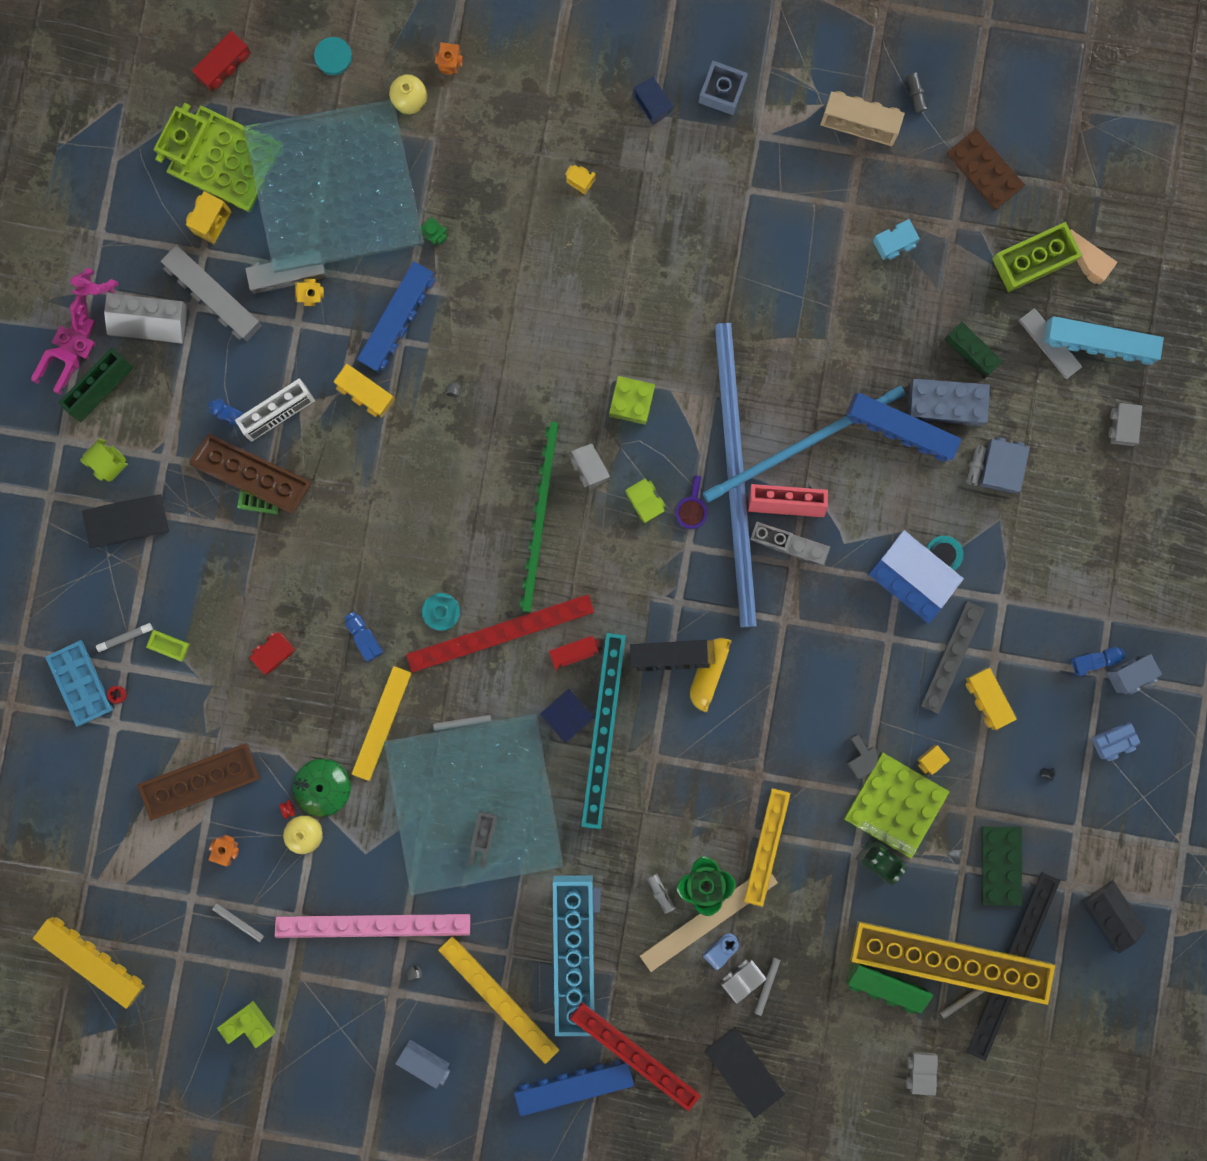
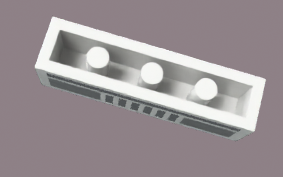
M299 378L235 419L242 433L252 442L313 403L315 399Z

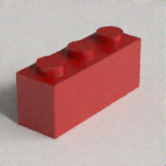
M230 31L196 65L192 72L202 84L213 92L221 87L227 76L234 74L236 67L241 62L244 63L249 58L251 52L248 46Z

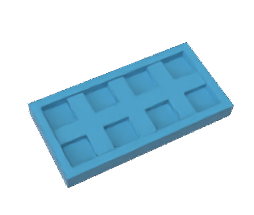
M80 640L45 657L76 727L113 711L83 641Z

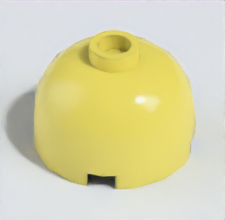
M405 74L398 76L392 82L389 92L392 106L402 114L411 115L419 112L420 108L427 102V92L421 80L413 75Z
M301 815L294 817L287 823L284 829L283 838L285 845L296 854L313 852L319 847L323 838L320 823L311 816Z

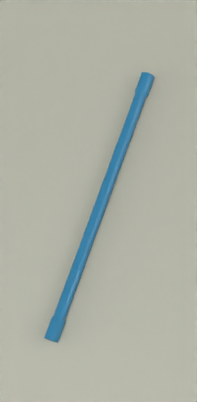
M898 386L876 400L887 405L905 396V391L902 386ZM847 416L839 419L722 484L703 492L705 500L708 503L725 492L853 422Z

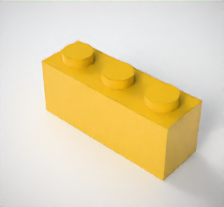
M348 364L344 366L333 381L337 386L336 390L343 395H346V393L351 395V400L357 405L361 406L363 404L368 407L366 411L374 417L377 415L383 417L395 401L391 394Z
M985 668L965 678L968 682L966 687L971 694H974L976 698L975 704L979 711H983L985 715L983 719L988 728L997 730L1017 720L990 668Z

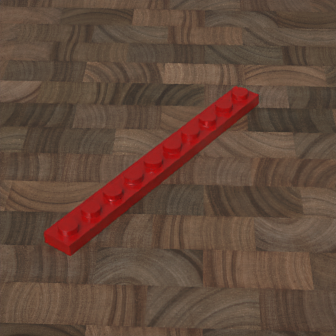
M589 594L408 653L406 656L413 673L592 614L594 609Z

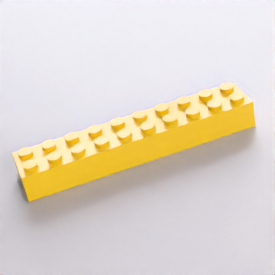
M860 921L857 922L850 958L851 962L1046 1005L1049 1002L1055 965L1052 963Z

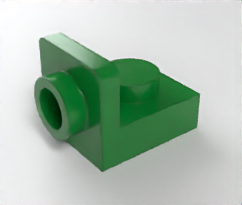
M432 216L419 229V232L435 247L438 244H443L448 238L447 229L442 227Z

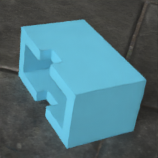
M910 219L896 225V229L892 232L888 229L874 237L873 242L883 260L887 258L892 260L900 255L899 252L903 250L908 252L916 247L920 238Z

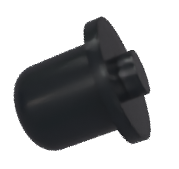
M1043 768L1040 775L1042 778L1053 781L1055 769Z

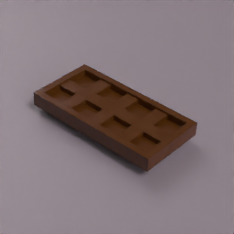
M977 128L947 152L948 157L994 210L998 209L1025 186Z

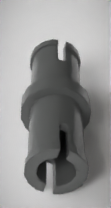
M918 73L907 75L906 79L910 88L909 96L913 99L915 112L922 113L928 109L925 104L924 89H921Z

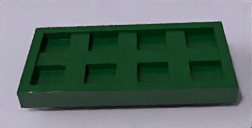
M982 826V905L1022 906V827Z

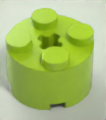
M99 438L83 454L80 460L85 466L91 467L94 470L93 474L101 481L105 479L110 482L122 472L128 463H125L127 460L114 446H106L107 441Z

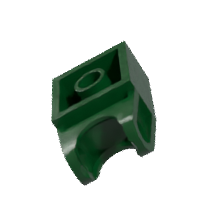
M868 841L855 859L884 882L893 886L907 869L902 864L904 861L892 852L888 854L886 852L888 848L880 842L875 841L873 843Z

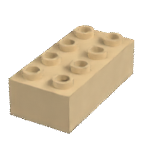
M831 91L820 125L893 146L899 134L905 113L901 112L898 108L883 107L878 102L870 103L864 101L861 97H849L841 91Z

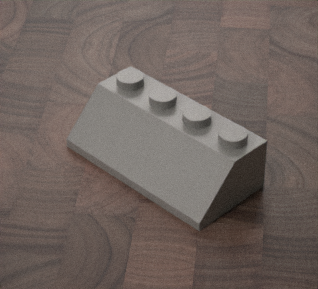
M107 293L104 310L107 335L183 344L188 306L182 301Z

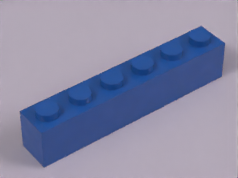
M413 261L357 359L360 364L380 374L381 370L384 371L387 368L390 354L393 355L396 352L398 340L400 337L403 338L405 336L409 321L412 322L415 319L417 307L424 303L426 299L425 293L428 288L431 289L436 281L434 279V272Z
M861 393L853 395L845 416L850 418L851 422L855 424L863 423L867 425V429L874 432L881 431L885 437L892 440L895 438L899 439L901 444L907 447H917L920 453L926 455L930 453L935 456L936 460L941 462L953 460L961 442V438Z
M621 1058L613 1060L611 1064L599 1063L589 1070H586V1068L577 1069L574 1071V1074L567 1075V1073H561L556 1075L555 1079L548 1080V1078H542L537 1080L536 1084H520L514 1092L519 1114L524 1116L633 1087L634 1080L630 1065Z

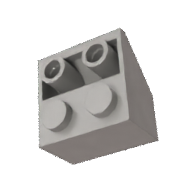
M593 444L571 451V463L575 471L579 469L581 473L579 478L584 487L588 486L591 490L610 480V476Z

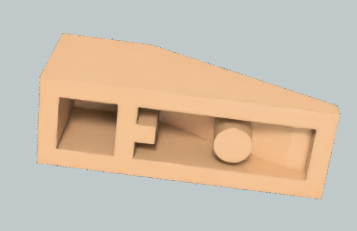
M1070 230L1082 254V257L1077 260L1081 270L1090 282L1100 285L1115 267L1117 261L1073 230Z

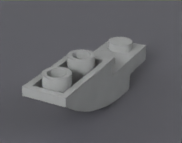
M756 522L750 539L774 550L821 565H825L831 548L830 546L793 535V533L760 522Z

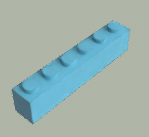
M1054 316L1047 320L1044 343H1049L1051 347L1066 346L1071 351H1079L1081 349L1086 350L1088 354L1102 353L1108 358H1116L1118 356L1123 357L1125 361L1139 360L1145 365H1153V363L1161 360L1164 337Z

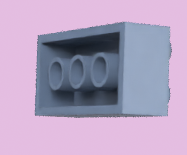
M913 379L909 383L907 414L924 422L983 426L988 422L990 385Z

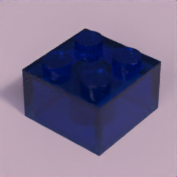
M570 689L566 690L540 713L565 743L595 718Z

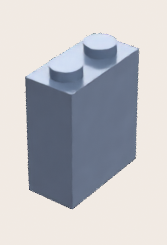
M995 437L988 441L983 464L984 470L981 473L979 486L1013 494L1019 493L1022 487L1030 447H1026L1024 443L1017 441L1009 443L1006 442V439Z
M409 1040L396 1062V1065L434 1088H437L439 1084L443 1085L450 1072L448 1070L450 1063L412 1040Z

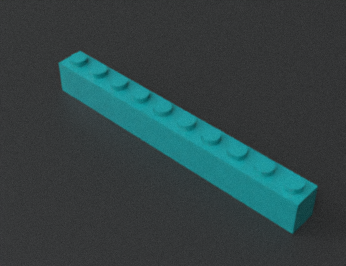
M606 633L581 827L601 829L626 635Z

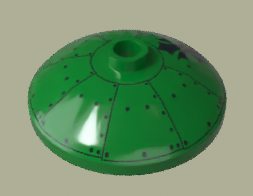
M316 759L306 763L299 769L293 782V795L299 807L306 813L317 817L330 816L340 811L346 805L351 793V781L348 773L339 763L329 759ZM318 785L323 786L322 792L317 791Z

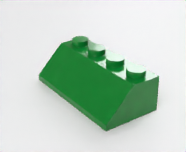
M852 962L845 981L850 985L849 989L858 993L861 990L868 993V997L876 1000L879 997L886 1000V1004L897 1007V1004L904 1007V1011L915 1014V1012L922 1013L933 996L924 987L868 965Z

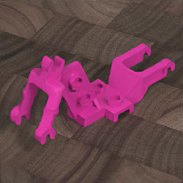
M86 268L83 273L71 278V284L76 287L72 293L77 295L70 306L72 324L69 329L62 326L59 327L52 341L59 348L49 349L44 352L31 378L32 382L38 384L40 382L39 378L43 377L49 363L53 359L59 358L63 360L65 368L54 387V392L59 395L62 393L61 389L66 387L72 373L78 369L79 356L88 360L92 347L96 345L94 341L88 339L96 322L89 319L86 302L87 295H99L107 292L114 294V287L118 286V282L113 279L99 285L91 282L90 276L94 275L95 272L90 268Z

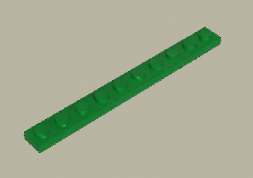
M550 422V427L546 426L545 438H548L547 445H543L542 456L545 457V462L540 465L539 475H542V482L538 483L536 492L540 496L539 502L535 501L534 513H537L536 521L532 520L531 532H534L533 539H529L528 545L531 556L526 559L525 569L528 570V577L523 579L522 588L526 590L525 596H521L520 607L526 613H531L558 432V423Z

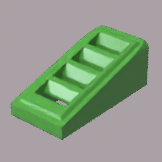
M240 489L237 506L239 509L278 515L279 507L272 505V509H268L269 503L265 501L264 508H261L262 499L258 497L256 507H254V496ZM246 495H249L248 505H245Z

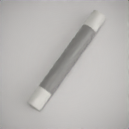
M150 623L100 643L96 645L98 652L104 651L153 630Z

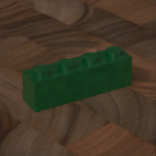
M111 347L58 403L69 415L82 422L134 367Z

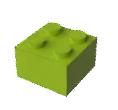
M618 376L609 417L646 425L655 384Z

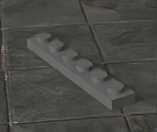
M966 601L920 704L921 707L939 714L984 613V608Z

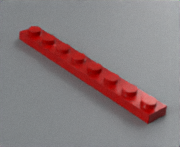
M581 1002L570 1015V1019L687 1111L701 1097L700 1093L585 1003Z

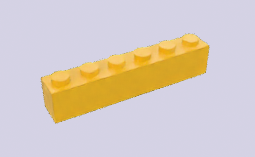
M57 917L47 919L33 939L124 1008L130 1007L145 988L141 984L142 980L134 975H129L125 967L113 963L111 957L106 953L97 951L93 943L81 939L77 931L69 930L65 927V923Z

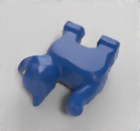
M223 399L211 400L208 404L209 410L214 416L217 415V418L223 421L226 420L235 427L238 425L235 419L244 414L225 404Z

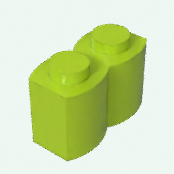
M646 479L625 490L644 524L664 513L663 508L666 507L661 497L657 498L654 494L656 489L651 481L647 482Z

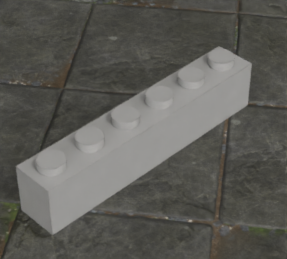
M177 245L161 260L165 265L163 269L170 276L174 274L179 279L176 282L184 289L188 287L192 290L190 295L198 302L202 300L206 304L204 308L212 315L216 313L219 316L218 321L225 327L229 325L233 329L231 333L239 340L243 338L247 342L262 327L255 317Z

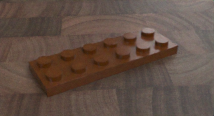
M209 433L190 460V466L291 514H294L311 487L310 481Z
M244 743L137 784L149 819L152 821L261 778L249 745Z

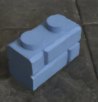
M1129 722L1091 738L1099 757L1108 761L1118 758V754L1123 751L1130 753L1136 750L1135 746L1140 744L1134 727Z

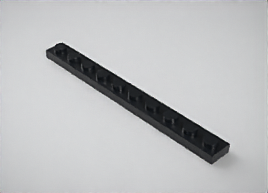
M1043 872L1040 873L1007 954L1029 958L1061 880ZM996 993L990 994L966 1051L968 1054L986 1061L1012 997Z

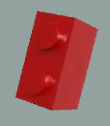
M276 632L272 633L266 639L268 642L263 646L258 645L252 650L253 655L249 657L264 675H269L297 651L281 632L277 634Z

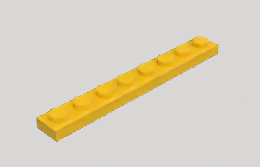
M454 936L438 949L545 1064L560 1051L555 1043Z

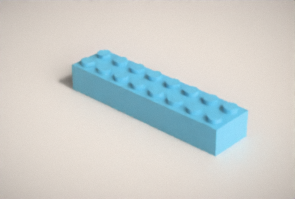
M593 875L554 876L555 1036H591L570 1019V1015L581 1002L595 1011Z

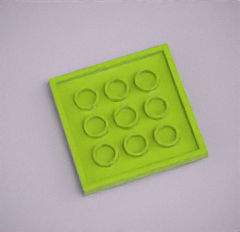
M882 752L877 760L876 767L869 773L844 819L912 859L950 791Z

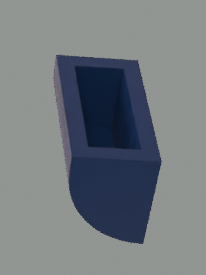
M654 77L634 87L632 95L652 126L665 118L673 110L674 107Z

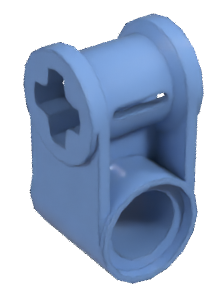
M731 933L724 934L702 955L715 970L721 968L738 950L739 944L736 936ZM727 940H728L729 942L732 941V943H733V946H732V947L729 946V945L726 947V941H727Z

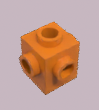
M440 43L439 53L436 52L435 64H438L439 71L447 75L458 73V68L462 67L463 56L460 55V45Z
M223 835V837L220 836L213 840L209 851H212L209 861L226 867L231 865L232 860L236 859L239 853V848H237L238 842L234 841L235 838Z

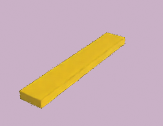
M393 666L352 775L368 781L371 780L411 677V672Z
M773 788L771 790L744 899L746 903L763 907L791 794L789 792Z

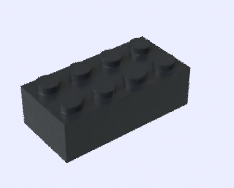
M712 640L630 644L631 668H637V671H653V667H656V670H672V666H675V669H691V665H695V668H710V664H715L714 641Z

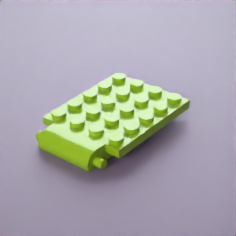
M184 103L182 108L175 106L153 149L157 153L155 160L160 163L163 162L164 158L171 160L172 162L166 171L168 174L250 213L284 146L201 105L196 115L188 112L191 106L187 103Z

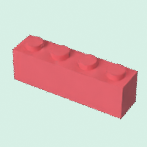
M751 484L748 494V512L824 517L828 508V490Z

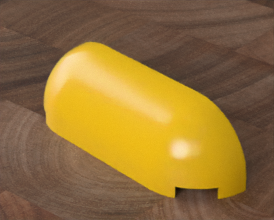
M726 638L712 640L714 641L715 664H710V668H697L690 688V698L694 706L703 712H707L708 706L711 703L732 640Z

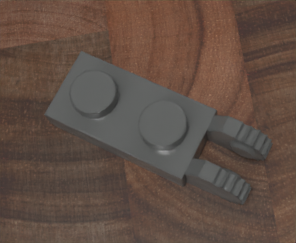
M484 811L478 812L468 865H473L476 851L483 852L480 867L485 868L496 827L497 814Z

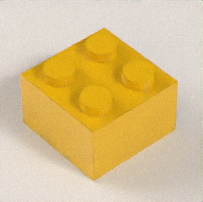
M203 191L202 195H199L195 201L193 212H190L186 218V226L194 235L214 245L232 211L224 201Z

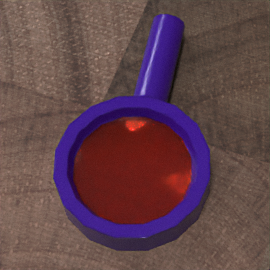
M694 475L690 497L682 499L675 510L677 522L686 529L701 527L708 516L705 503L698 498L701 476Z

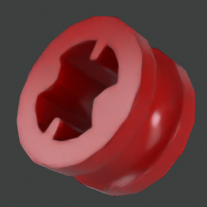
M113 686L107 692V698L112 703H122L127 696L126 690L121 686ZM120 690L121 697L115 700L113 692Z
M287 800L285 804L283 802L280 803V809L285 819H288L290 815L292 817L295 816V810L290 800Z

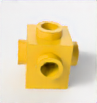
M304 279V282H295L296 302H304V306H315V302H320V298L324 297V288L320 287V283L315 282V279ZM309 289L312 290V294H311V295H308V294H307V292H308Z

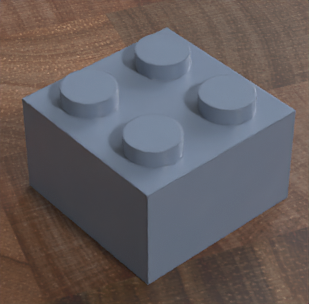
M712 61L700 93L699 103L734 116L747 81L748 73Z
M1152 654L1138 655L1106 672L1116 693L1124 694L1136 693L1141 690L1140 686L1153 684L1158 681L1157 677L1162 675Z

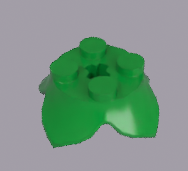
M702 856L693 863L691 872L679 880L676 890L680 897L686 902L692 903L700 914L709 917L717 913L721 909L723 902L731 897L735 890L736 882L730 873L720 870L718 864L713 859ZM705 882H709V885H712V888L709 889V892H705V890H702V886H705Z

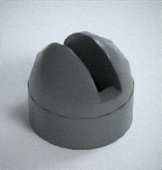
M455 382L448 384L445 395L452 398L460 397L461 389L459 384Z
M415 965L408 968V981L423 978L420 967Z

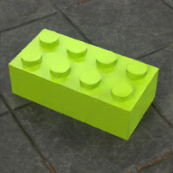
M1064 222L997 253L992 260L1009 293L1076 262L1082 257V254L1067 223Z

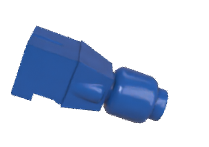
M355 612L348 614L345 617V625L350 633L354 635L353 640L366 662H370L383 654V649L370 629H365L366 625L361 616L356 615Z
M1111 647L1103 650L1102 653H1087L1070 660L1075 676H1082L1087 674L1086 671L1121 663L1122 659H1125V653L1122 648Z

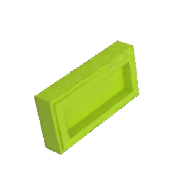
M153 630L146 648L183 662L190 644Z

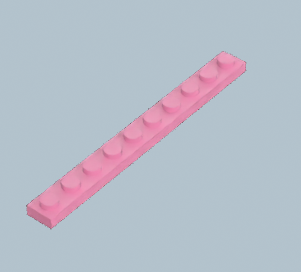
M470 914L276 917L275 937L470 935L471 916Z

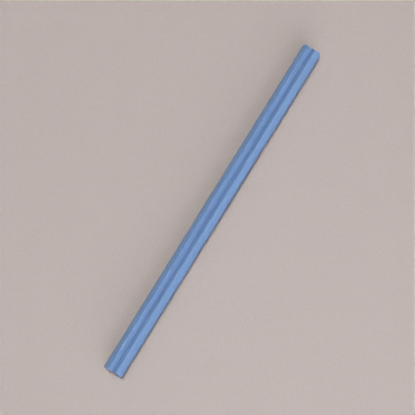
M731 323L715 324L729 480L744 472L732 327ZM744 482L729 490L740 628L757 626Z

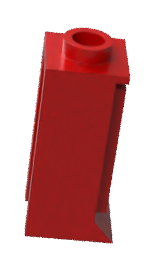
M592 635L550 650L549 653L557 672L560 665L564 667L595 656V652L598 655V650L601 649L598 638L594 639Z

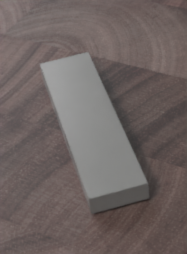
M1035 308L1019 320L1020 324L1065 379H1068L1082 368L1081 364L1066 346L1051 347L1049 343H1044L1046 321Z

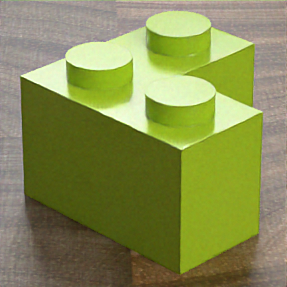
M254 1001L217 1028L228 1044L245 1033L255 1048L276 1033Z

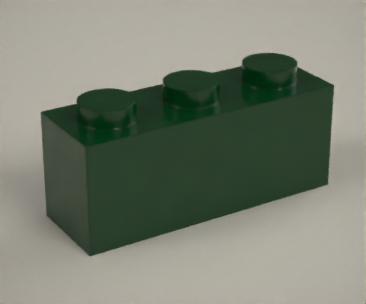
M962 321L944 339L984 379L1003 362Z

